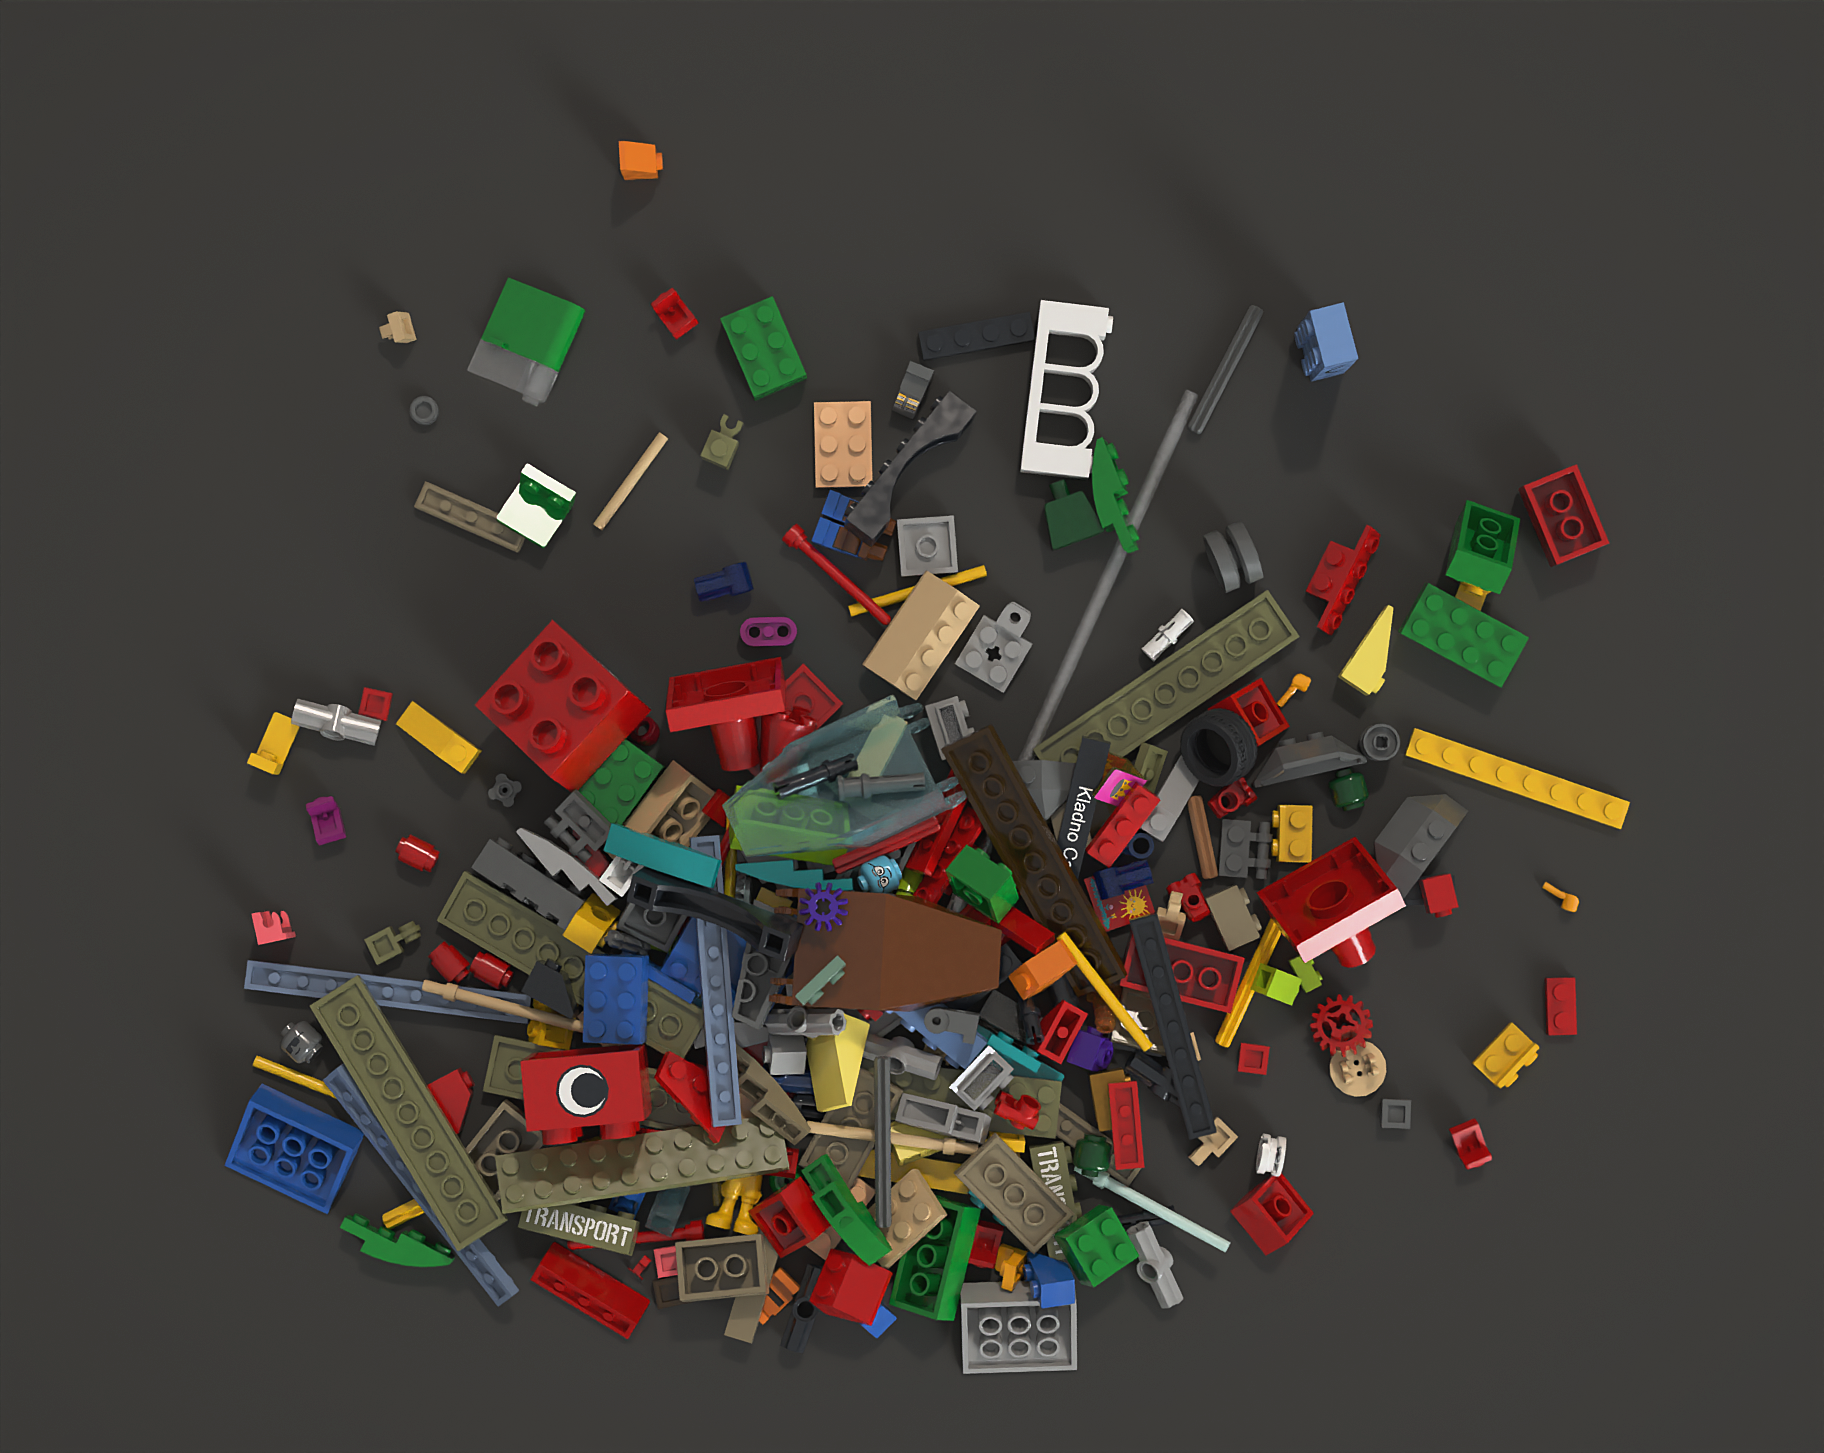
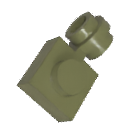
M411 921L398 928L400 931L398 935L395 934L392 926H389L364 939L376 964L380 965L404 952L399 941L404 939L407 944L421 937L419 932L421 930L420 926Z

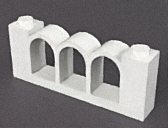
M1041 300L1020 472L1088 480L1089 473L1092 474V449H1087L1094 435V423L1086 412L1095 405L1099 394L1098 382L1091 373L1100 365L1104 354L1101 340L1105 339L1106 333L1112 332L1113 316H1108L1109 308ZM1048 334L1088 339L1096 349L1095 361L1087 367L1046 364ZM1044 373L1075 376L1084 379L1091 388V399L1087 404L1080 407L1040 403ZM1039 412L1079 418L1087 428L1086 439L1077 446L1037 443L1036 435Z

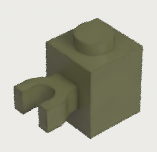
M723 414L720 421V433L711 430L700 456L705 461L729 470L739 447V442L733 439V437L741 431L744 423L738 420L736 427L729 429L726 427L729 416Z

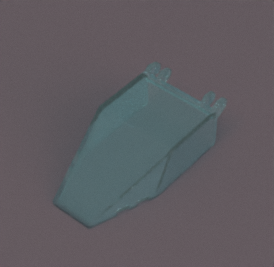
M891 695L801 737L783 748V752L771 763L768 762L752 781H748L722 805L745 856L753 857L870 847L961 804L967 797L964 791L957 792L944 798L942 793L958 785L957 778L954 776L935 784L911 735L927 728L930 725L929 719L922 718L909 725H906L904 719H909L922 712V705L914 703L899 708L895 696ZM852 753L855 756L852 761L857 760L858 770L842 775L843 778L859 777L862 773L869 774V777L924 772L925 791L871 794V797H868V799H863L860 796L844 798V801H839L836 778L835 782H824L779 800L776 796L779 792H774L773 783L818 767L825 760L831 762Z

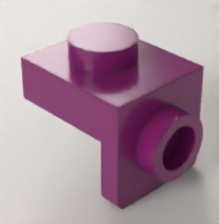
M332 796L319 797L313 802L306 804L319 846L346 838L341 810Z

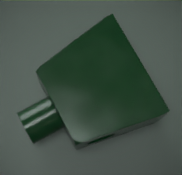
M1065 479L1049 485L1054 501L1044 504V512L1052 551L1104 532L1097 515L1083 491L1070 495Z

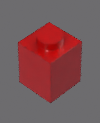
M1445 873L1419 880L1426 913H1434L1435 918L1451 915V909L1459 907L1451 874Z

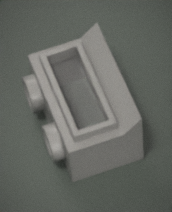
M958 696L925 706L941 760H946L941 751L945 745L975 732L973 727L967 728L965 717H969V712L965 700L959 701Z
M988 1045L949 1087L974 1111L978 1107L983 1111L994 1099L991 1093L998 1086L1004 1089L1014 1078L1010 1074L1014 1068Z

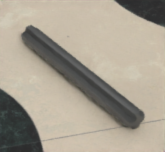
M1251 305L1245 314L1188 425V429L1196 434L1202 433L1264 313L1261 308Z

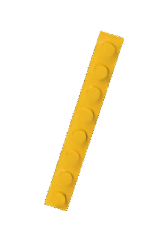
M1413 728L1404 754L1422 762L1617 829L1622 828L1630 802L1416 728Z

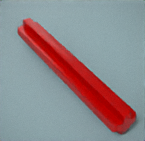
M931 816L832 860L833 867L837 874L845 873L874 858L889 854L941 830L939 822L935 816Z

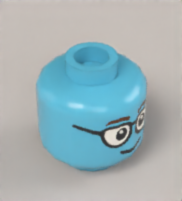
M882 855L863 863L860 868L861 876L857 877L863 892L888 894L898 888L902 874L893 858L889 859Z

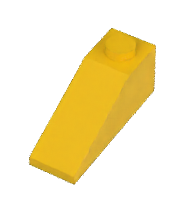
M414 701L410 703L396 723V725L460 773L466 774L482 752V750Z

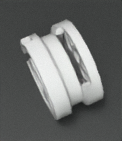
M1262 1134L1256 1160L1257 1173L1271 1172V1175L1278 1177L1281 1175L1286 1151L1285 1137L1278 1136L1275 1139L1271 1138L1269 1134Z

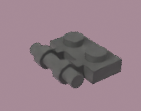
M576 789L555 810L562 820L559 822L551 815L544 824L552 830L550 834L555 839L559 837L570 848L569 852L574 857L577 855L585 863L592 856L585 846L588 844L594 851H597L606 842L611 823ZM568 826L581 837L579 840L567 830Z
M1222 819L1218 876L1247 878L1248 867H1256V879H1267V869L1271 867V860L1268 859L1269 842L1272 843L1273 834H1270L1271 822H1259V833L1250 832L1251 821ZM1250 841L1258 842L1257 859L1249 858Z

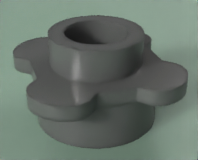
M499 774L496 776L494 787L489 789L488 795L493 800L498 799L503 802L505 807H510L514 804V798L517 792L521 791L522 785L519 781L513 782L508 779L506 774ZM506 787L508 789L507 793H503L502 789Z

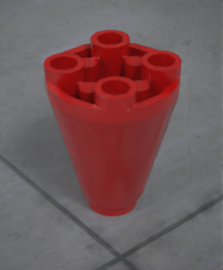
M794 706L793 710L785 708L783 712L761 715V779L774 783L787 778L817 728V720L809 716L810 711L808 709Z

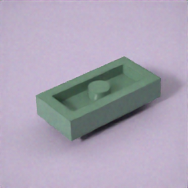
M837 955L795 995V998L803 1006L807 1002L813 1005L824 994L821 989L828 982L834 985L845 974L842 969L846 966V963Z

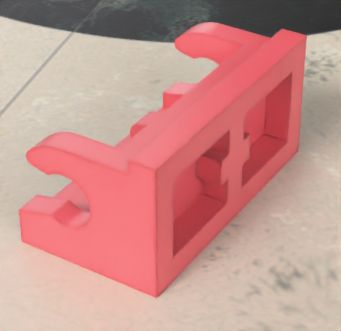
M270 911L252 914L258 945L296 937L295 931L292 932L289 916L285 911H281L282 924L276 912H272V915Z

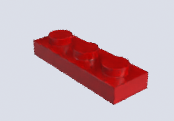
M1135 782L1086 847V852L1110 868L1161 801L1160 798L1138 782Z
M1137 1081L1108 1083L1115 1170L1144 1168Z

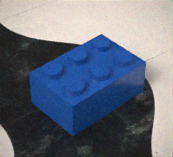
M599 953L585 955L583 1042L637 1045L647 1042L649 955Z

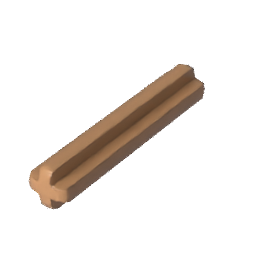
M1200 795L1192 796L1188 799L1187 805L1202 877L1204 879L1215 878L1218 876L1203 799Z

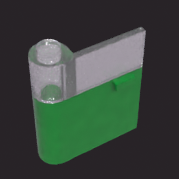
M508 277L467 371L523 395L522 400L537 407L539 402L545 404L586 310L572 302Z

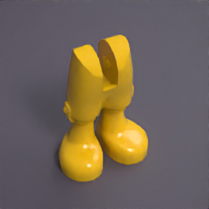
M763 1175L725 1180L721 1184V1193L724 1197L723 1203L717 1212L708 1214L705 1224L723 1229H731L736 1200L741 1196V1207L733 1231L746 1235L757 1234L758 1226L753 1222V1218L748 1211L762 1197V1191L760 1190Z

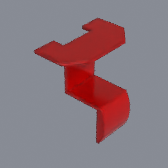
M644 1255L633 1270L629 1267L627 1269L643 1280L640 1274L650 1263L651 1259Z

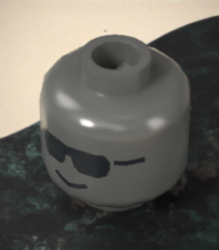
M306 1021L298 1022L296 1025L291 1022L280 1033L283 1037L280 1043L281 1049L296 1063H303L305 1061L310 1063L323 1049L321 1034Z

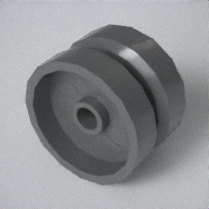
M1241 520L1226 526L1225 535L1227 542L1224 536L1217 530L1202 536L1209 562L1224 593L1240 587L1239 573L1248 584L1263 578L1256 548Z

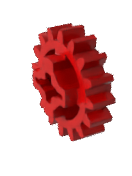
M1338 994L1337 1001L1334 1002L1330 997H1327L1326 1006L1322 1004L1317 1005L1320 1013H1312L1311 1015L1312 1020L1316 1022L1310 1024L1311 1031L1316 1032L1313 1035L1314 1042L1321 1041L1320 1049L1322 1051L1329 1047L1331 1056H1334L1337 1051H1341L1342 1057H1346L1347 1050H1351L1354 1055L1357 1054L1356 1046L1359 1045L1365 1048L1366 1042L1364 1038L1372 1037L1371 1031L1368 1030L1373 1027V1021L1368 1019L1371 1016L1369 1009L1362 1011L1364 1007L1363 1002L1359 1001L1354 1004L1353 996L1351 995L1347 998V1001H1343L1341 994ZM1353 1013L1358 1016L1361 1025L1358 1024V1021L1352 1019ZM1342 1022L1346 1023L1347 1026L1343 1025L1341 1029H1337V1026H1341ZM1323 1027L1331 1032V1039L1325 1035Z

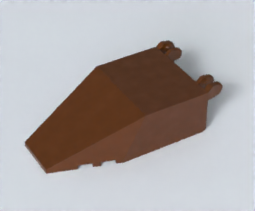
M795 888L775 891V896H779V898L798 897V909L779 906L778 908L774 907V913L797 915V922L804 925L798 949L795 952L793 979L770 978V983L774 985H793L792 996H783L782 994L769 995V1001L803 1006L795 998V995L837 955L846 963V966L842 969L845 974L834 985L828 982L821 989L824 994L813 1005L807 1002L804 1006L911 1012L999 988L1002 930L917 896L843 891L836 898L837 901L848 899L847 904L839 905V909L847 910L848 915L845 916L839 913L836 915L842 921V924L838 926L832 919L830 920L832 931H827L825 921H822L820 931H816L815 925L817 920L814 919L810 925H806L805 921L811 914H799L800 910L809 909V905L799 902L800 898L810 901L811 897L806 894V889ZM811 889L814 894H817L816 889ZM831 890L830 894L833 895L835 890ZM822 899L818 900L819 908L816 911L820 915H822V912H825V915L829 914L831 902L828 899H825V902Z

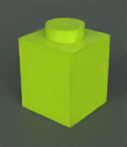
M1260 963L1251 990L1292 1006L1299 992L1302 979Z

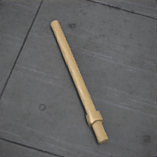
M424 980L422 991L441 995L443 999L455 1002L460 1000L583 1033V1021L570 1019L565 1016L459 989V985L452 983L444 985L429 980Z
M807 1121L811 1128L809 1133L875 1142V1130ZM891 1132V1144L943 1151L942 1154L954 1155V1153L972 1155L978 1150L979 1145L956 1141V1138L951 1137L937 1139Z

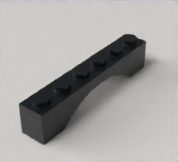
M951 391L944 398L939 396L930 408L933 412L927 419L922 417L913 429L916 433L910 440L905 438L896 449L898 455L893 461L888 459L878 472L881 474L875 483L871 480L861 493L864 496L858 504L853 502L844 513L846 517L844 528L869 547L873 546L889 525L892 492L904 470L916 458L928 450L942 444L956 442L974 421L977 411Z
M646 866L632 875L627 897L628 902L651 911L681 914L716 924L740 936L758 952L781 961H785L797 951L804 925L694 882Z

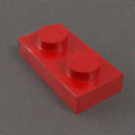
M1575 977L1545 978L1546 1035H1577Z

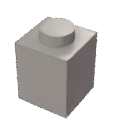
M769 1034L768 1046H763L762 1058L763 1063H768L770 1075L804 1074L807 1050L803 1035Z

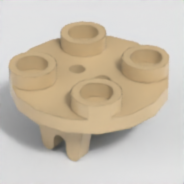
M1365 1041V1048L1359 1045L1356 1046L1357 1054L1355 1055L1351 1050H1347L1346 1057H1342L1341 1051H1337L1334 1056H1331L1329 1064L1330 1076L1335 1086L1343 1093L1354 1097L1367 1096L1376 1091L1383 1083L1386 1075L1385 1058L1375 1045ZM1355 1060L1359 1061L1358 1065H1354ZM1358 1071L1362 1072L1361 1076H1357Z

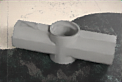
M297 699L291 724L320 731L321 735L332 740L341 741L346 738L375 746L381 720L354 714L349 708L342 705L329 704L324 706Z
M795 1006L792 1009H772L764 1024L771 1035H804L813 1039L819 1035H839L840 1032L845 1030L847 1020L844 1017L843 1011L839 1009H807L802 1006Z
M870 1033L867 1035L862 1056L873 1061L875 1057L887 1056L890 1058L891 1074L899 1075L907 1071L932 1080L937 1079L943 1060L942 1056L915 1048L913 1043L905 1037L898 1036L889 1040Z
M1148 1221L1131 1226L1126 1232L1139 1254L1140 1262L1136 1268L1138 1275L1142 1280L1151 1284L1161 1308H1170L1175 1304H1179L1183 1300V1296L1170 1270V1267L1173 1265L1172 1255L1165 1248L1159 1246Z

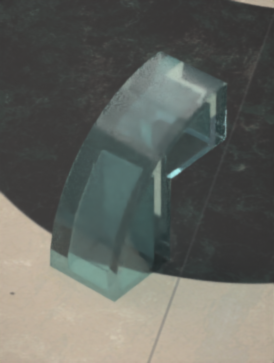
M691 1186L659 1190L645 1227L672 1237Z

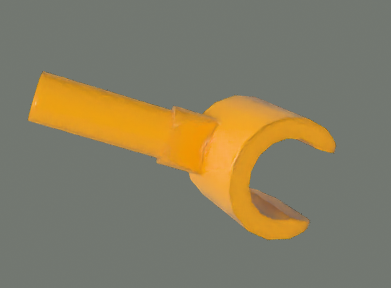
M1296 674L1290 687L1277 704L1283 707L1295 693L1296 689L1305 692L1311 679L1303 674Z
M1545 882L1542 888L1563 899L1562 909L1571 912L1577 910L1579 900L1576 896L1560 891Z

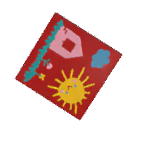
M1138 861L1084 879L1093 909L1106 932L1130 924L1129 919L1155 912Z

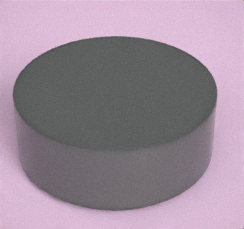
M420 396L411 403L410 415L418 424L430 425L438 418L439 407L432 398Z

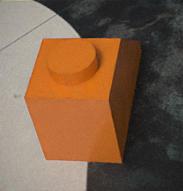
M619 141L620 170L624 180L658 178V170H663L662 153H657L655 145Z
M1062 939L1023 963L1008 977L1022 999L1025 1000L1046 990L1078 964V962Z

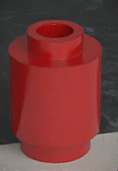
M411 834L407 839L402 837L395 851L399 854V861L422 872L424 870L431 872L440 855V851L435 850L434 845Z
M445 941L428 956L432 960L431 965L448 983L454 980L458 984L470 973L467 969L470 963L452 944L449 946Z
M479 951L469 969L475 978L498 990L502 986L507 987L514 975V972L511 971L512 965L489 952L485 954Z

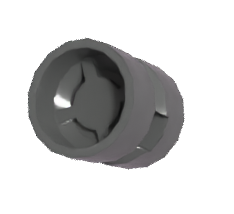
M1371 725L1365 728L1359 736V750L1368 760H1388L1398 752L1400 737L1397 731L1390 725Z

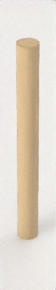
M660 432L657 434L593 525L600 530L605 528L668 440L666 436Z

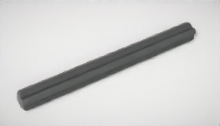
M878 1056L874 1059L875 1218L877 1227L886 1228L890 1227L892 1223L890 1058Z

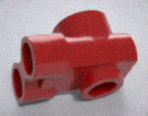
M1242 777L1234 783L1224 786L1207 804L1216 817L1220 819L1242 805L1249 806L1257 800V796L1247 785L1245 778ZM1222 797L1227 800L1226 807H1223L1221 803Z
M1191 873L1181 881L1174 882L1166 888L1169 896L1171 891L1183 893L1180 904L1186 913V917L1192 922L1204 919L1211 912L1200 890L1202 883L1196 873Z
M1002 1090L998 1093L994 1102L996 1105L994 1114L1005 1120L1009 1119L1010 1123L1017 1129L1023 1130L1027 1127L1033 1130L1039 1120L1040 1103L1029 1095H1022L1019 1100H1016L1012 1095Z

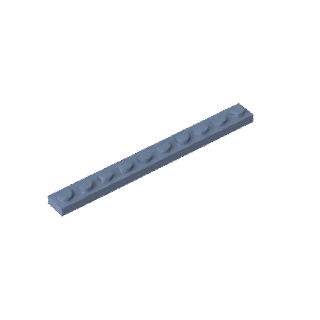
M719 835L689 838L690 848L721 860ZM720 864L714 888H707L724 894L722 864ZM695 918L712 1127L742 1124L734 1018H732L733 1005L727 929Z
M248 960L244 989L322 998L355 976L360 975L380 1006L529 1023V1019L460 1000L455 1002L443 999L441 995L422 991L424 981ZM459 986V989L531 1007L532 997L526 994Z
M344 1063L337 1067L323 1082L499 1307L519 1291L512 1278L507 1275L496 1261L495 1256L489 1252L480 1239L460 1251L456 1250Z

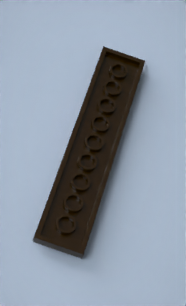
M987 725L945 745L941 749L1004 865L1012 871L1016 887L1033 918L1055 934L1054 942L1049 947L1058 942L1056 938L1066 932L1106 985L1125 978L1127 972L1120 956L993 725ZM1077 965L1065 973L1077 997L1095 990Z

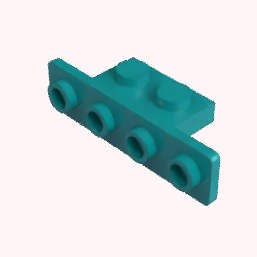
M978 1025L977 1032L987 1039V1044L976 1057L989 1045L1014 1068L1010 1073L1011 1075L1060 1081L1064 1079L1062 1073L1038 1060L1039 1054L1026 1046L1021 1050L1012 1044L1014 1039L1001 1031H999L998 1035H995ZM994 1059L990 1062L991 1066L1000 1071L1004 1070Z

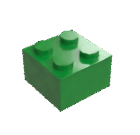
M966 844L945 870L954 895L997 924L1000 923L1019 899L1012 871L1002 863L997 865L991 861L988 854L980 848L974 850Z
M1096 1206L1053 1235L1081 1285L1095 1287L1139 1257L1137 1250L1113 1208L1109 1206Z

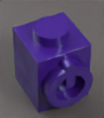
M1088 1026L1087 1030L1080 1029L1070 1047L1066 1062L1091 1071L1102 1072L1112 1060L1113 1042H1110L1111 1038L1103 1036L1104 1031L1091 1026Z

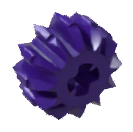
M818 882L815 884L817 894H814L810 888L805 890L806 894L811 897L810 901L800 898L799 902L809 905V909H802L799 911V914L805 915L810 913L811 916L806 919L805 924L810 925L816 919V931H820L822 921H825L827 931H832L830 920L833 919L840 926L842 921L836 916L837 913L845 916L848 915L847 910L839 909V905L847 904L848 899L837 901L836 898L842 894L843 890L839 888L833 895L830 894L833 884L828 882L826 891L822 892V885ZM822 899L825 902V899H828L831 902L829 914L825 915V912H822V915H820L816 911L819 908L818 900Z

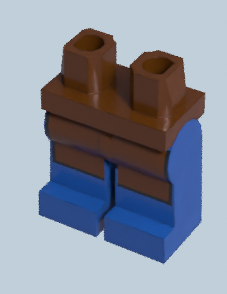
M830 490L821 514L823 517L845 524L846 517L844 513L853 502L856 504L859 502ZM822 517L818 521L811 540L813 544L867 561L868 558L883 561L888 546L877 542L872 547H869L844 528V526ZM890 518L889 525L883 534L892 536L897 522Z

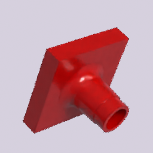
M781 657L669 677L666 715L670 732L710 725L722 770L739 771L760 763L755 717L785 711V674Z
M1356 837L1256 892L1266 912L1304 963L1331 949L1339 963L1347 968L1360 966L1374 956L1376 946L1371 938L1369 926L1406 906L1398 888Z

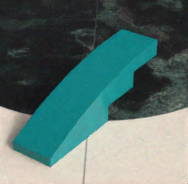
M611 823L604 847L605 852L710 888H714L722 861L677 842H669L651 834L640 833L615 823Z
M794 859L735 864V869L739 872L789 887L816 889L815 884L820 882L822 890H826V885L829 882L833 884L832 890L839 888L842 890L854 889L853 878L824 880V868L795 871Z

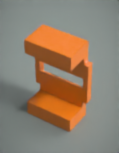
M781 1266L773 1273L769 1287L784 1303L779 1307L767 1295L759 1319L762 1324L769 1320L772 1314L774 1316L778 1314L793 1299L792 1295L800 1287Z

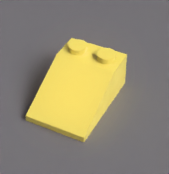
M844 1014L847 1020L846 1027L839 1035H819L813 1039L808 1038L806 1050L817 1111L826 1112L852 1105L870 1026L869 1023Z

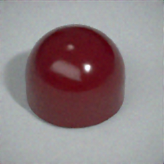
M645 717L630 733V736L641 746H651L659 739L660 728L651 717ZM649 725L647 733L639 736L638 730L640 726Z

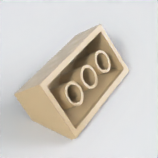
M925 571L862 665L905 695L917 700L980 605L932 573Z
M673 760L623 826L640 833H648L666 841L677 842L689 847V838L696 837L710 820V817L703 813L702 809L715 794V791ZM606 852L611 858L614 859L616 855Z

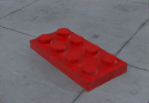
M804 663L785 681V708L793 710L794 706H800L810 711L809 716L817 720L816 731L843 705ZM756 716L755 723L760 755L761 716ZM760 763L748 768L762 784L765 782V780L760 778Z

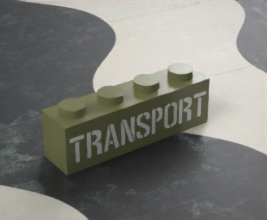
M1062 1140L1029 1146L1033 1171L1075 1214L1056 1233L1082 1216L1080 1202L1074 1203L1072 1193L1078 1191L1075 1174L1069 1175L1067 1164L1072 1163L1070 1146L1064 1147ZM1052 1236L1046 1242L1048 1256L1056 1260L1066 1259L1054 1236Z
M579 1203L522 1211L518 1227L632 1256L641 1223L634 1220V1214L618 1211L617 1216L607 1214L606 1207L591 1204L590 1208L587 1209L579 1207Z

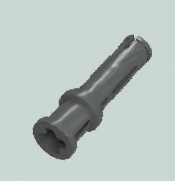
M924 772L869 777V774L862 773L859 777L843 778L842 775H837L839 801H844V798L860 796L863 799H868V797H871V794L925 791Z

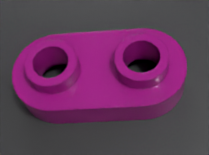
M787 617L749 618L741 625L740 636L747 645L753 647L786 646L795 640L797 627ZM782 626L787 627L789 631L785 637L778 635V629ZM753 627H757L760 630V635L756 638L749 635V631Z

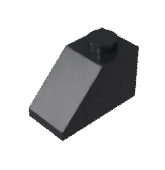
M547 958L546 961H537L521 992L570 1019L577 1018L579 1009L569 975L561 970L563 965L550 958Z

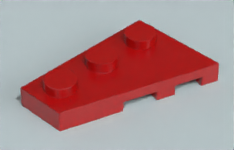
M671 1051L665 1052L654 1076L655 1080L676 1103H680L690 1113V1118L697 1125H701L709 1134L707 1137L713 1143H718L726 1126L712 1127L707 1072Z

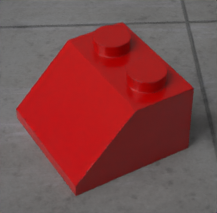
M1262 678L1208 708V710L1222 708L1233 711L1241 716L1251 727V730H1253L1257 747L1290 727Z
M1282 1173L1279 1177L1269 1175L1230 1210L1265 1255L1287 1244L1314 1214Z
M801 1176L786 1184L748 1211L780 1258L810 1243L831 1226L812 1198L814 1194Z
M830 1249L809 1301L824 1314L872 1326L893 1273L876 1264L869 1266L855 1254Z

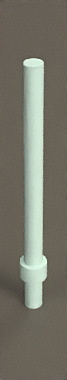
M1075 1167L1074 1171L1081 1174L1082 1169ZM1106 1171L1099 1172L1098 1177L1085 1176L1092 1180V1184L1101 1189L1105 1187L1223 1252L1227 1251L1231 1243L1110 1177L1111 1174Z

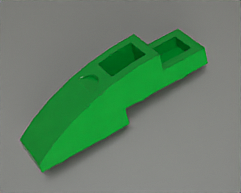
M1101 437L1096 442L1092 465V486L1096 510L1102 528L1107 532L1116 530L1122 548L1129 554L1139 549L1136 541L1140 540L1134 524L1129 525L1125 515L1129 514V510L1124 499H1118L1128 494L1125 485L1129 484V480L1124 469H1118L1115 460L1119 458L1114 444H1108Z
M828 1154L822 1155L801 1170L815 1192L812 1198L839 1236L869 1266L874 1264L893 1250L880 1228L876 1226L875 1220L863 1201H856Z
M357 1213L354 1216L347 1215L340 1226L341 1229L365 1240L360 1250L361 1252L390 1263L415 1267H436L450 1265L456 1257L450 1253L451 1248L439 1242H436L435 1245L425 1240L426 1236L419 1231L411 1229L408 1232L405 1230L397 1239L394 1237L395 1233L382 1226L377 1229L369 1225L370 1220Z

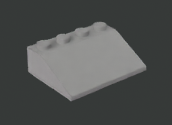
M1019 1281L1013 1291L1001 1288L1002 1282L963 1283L960 1294L963 1374L1077 1370L1076 1290L1074 1304L1041 1309L1037 1298H1033L1031 1295L1029 1281Z

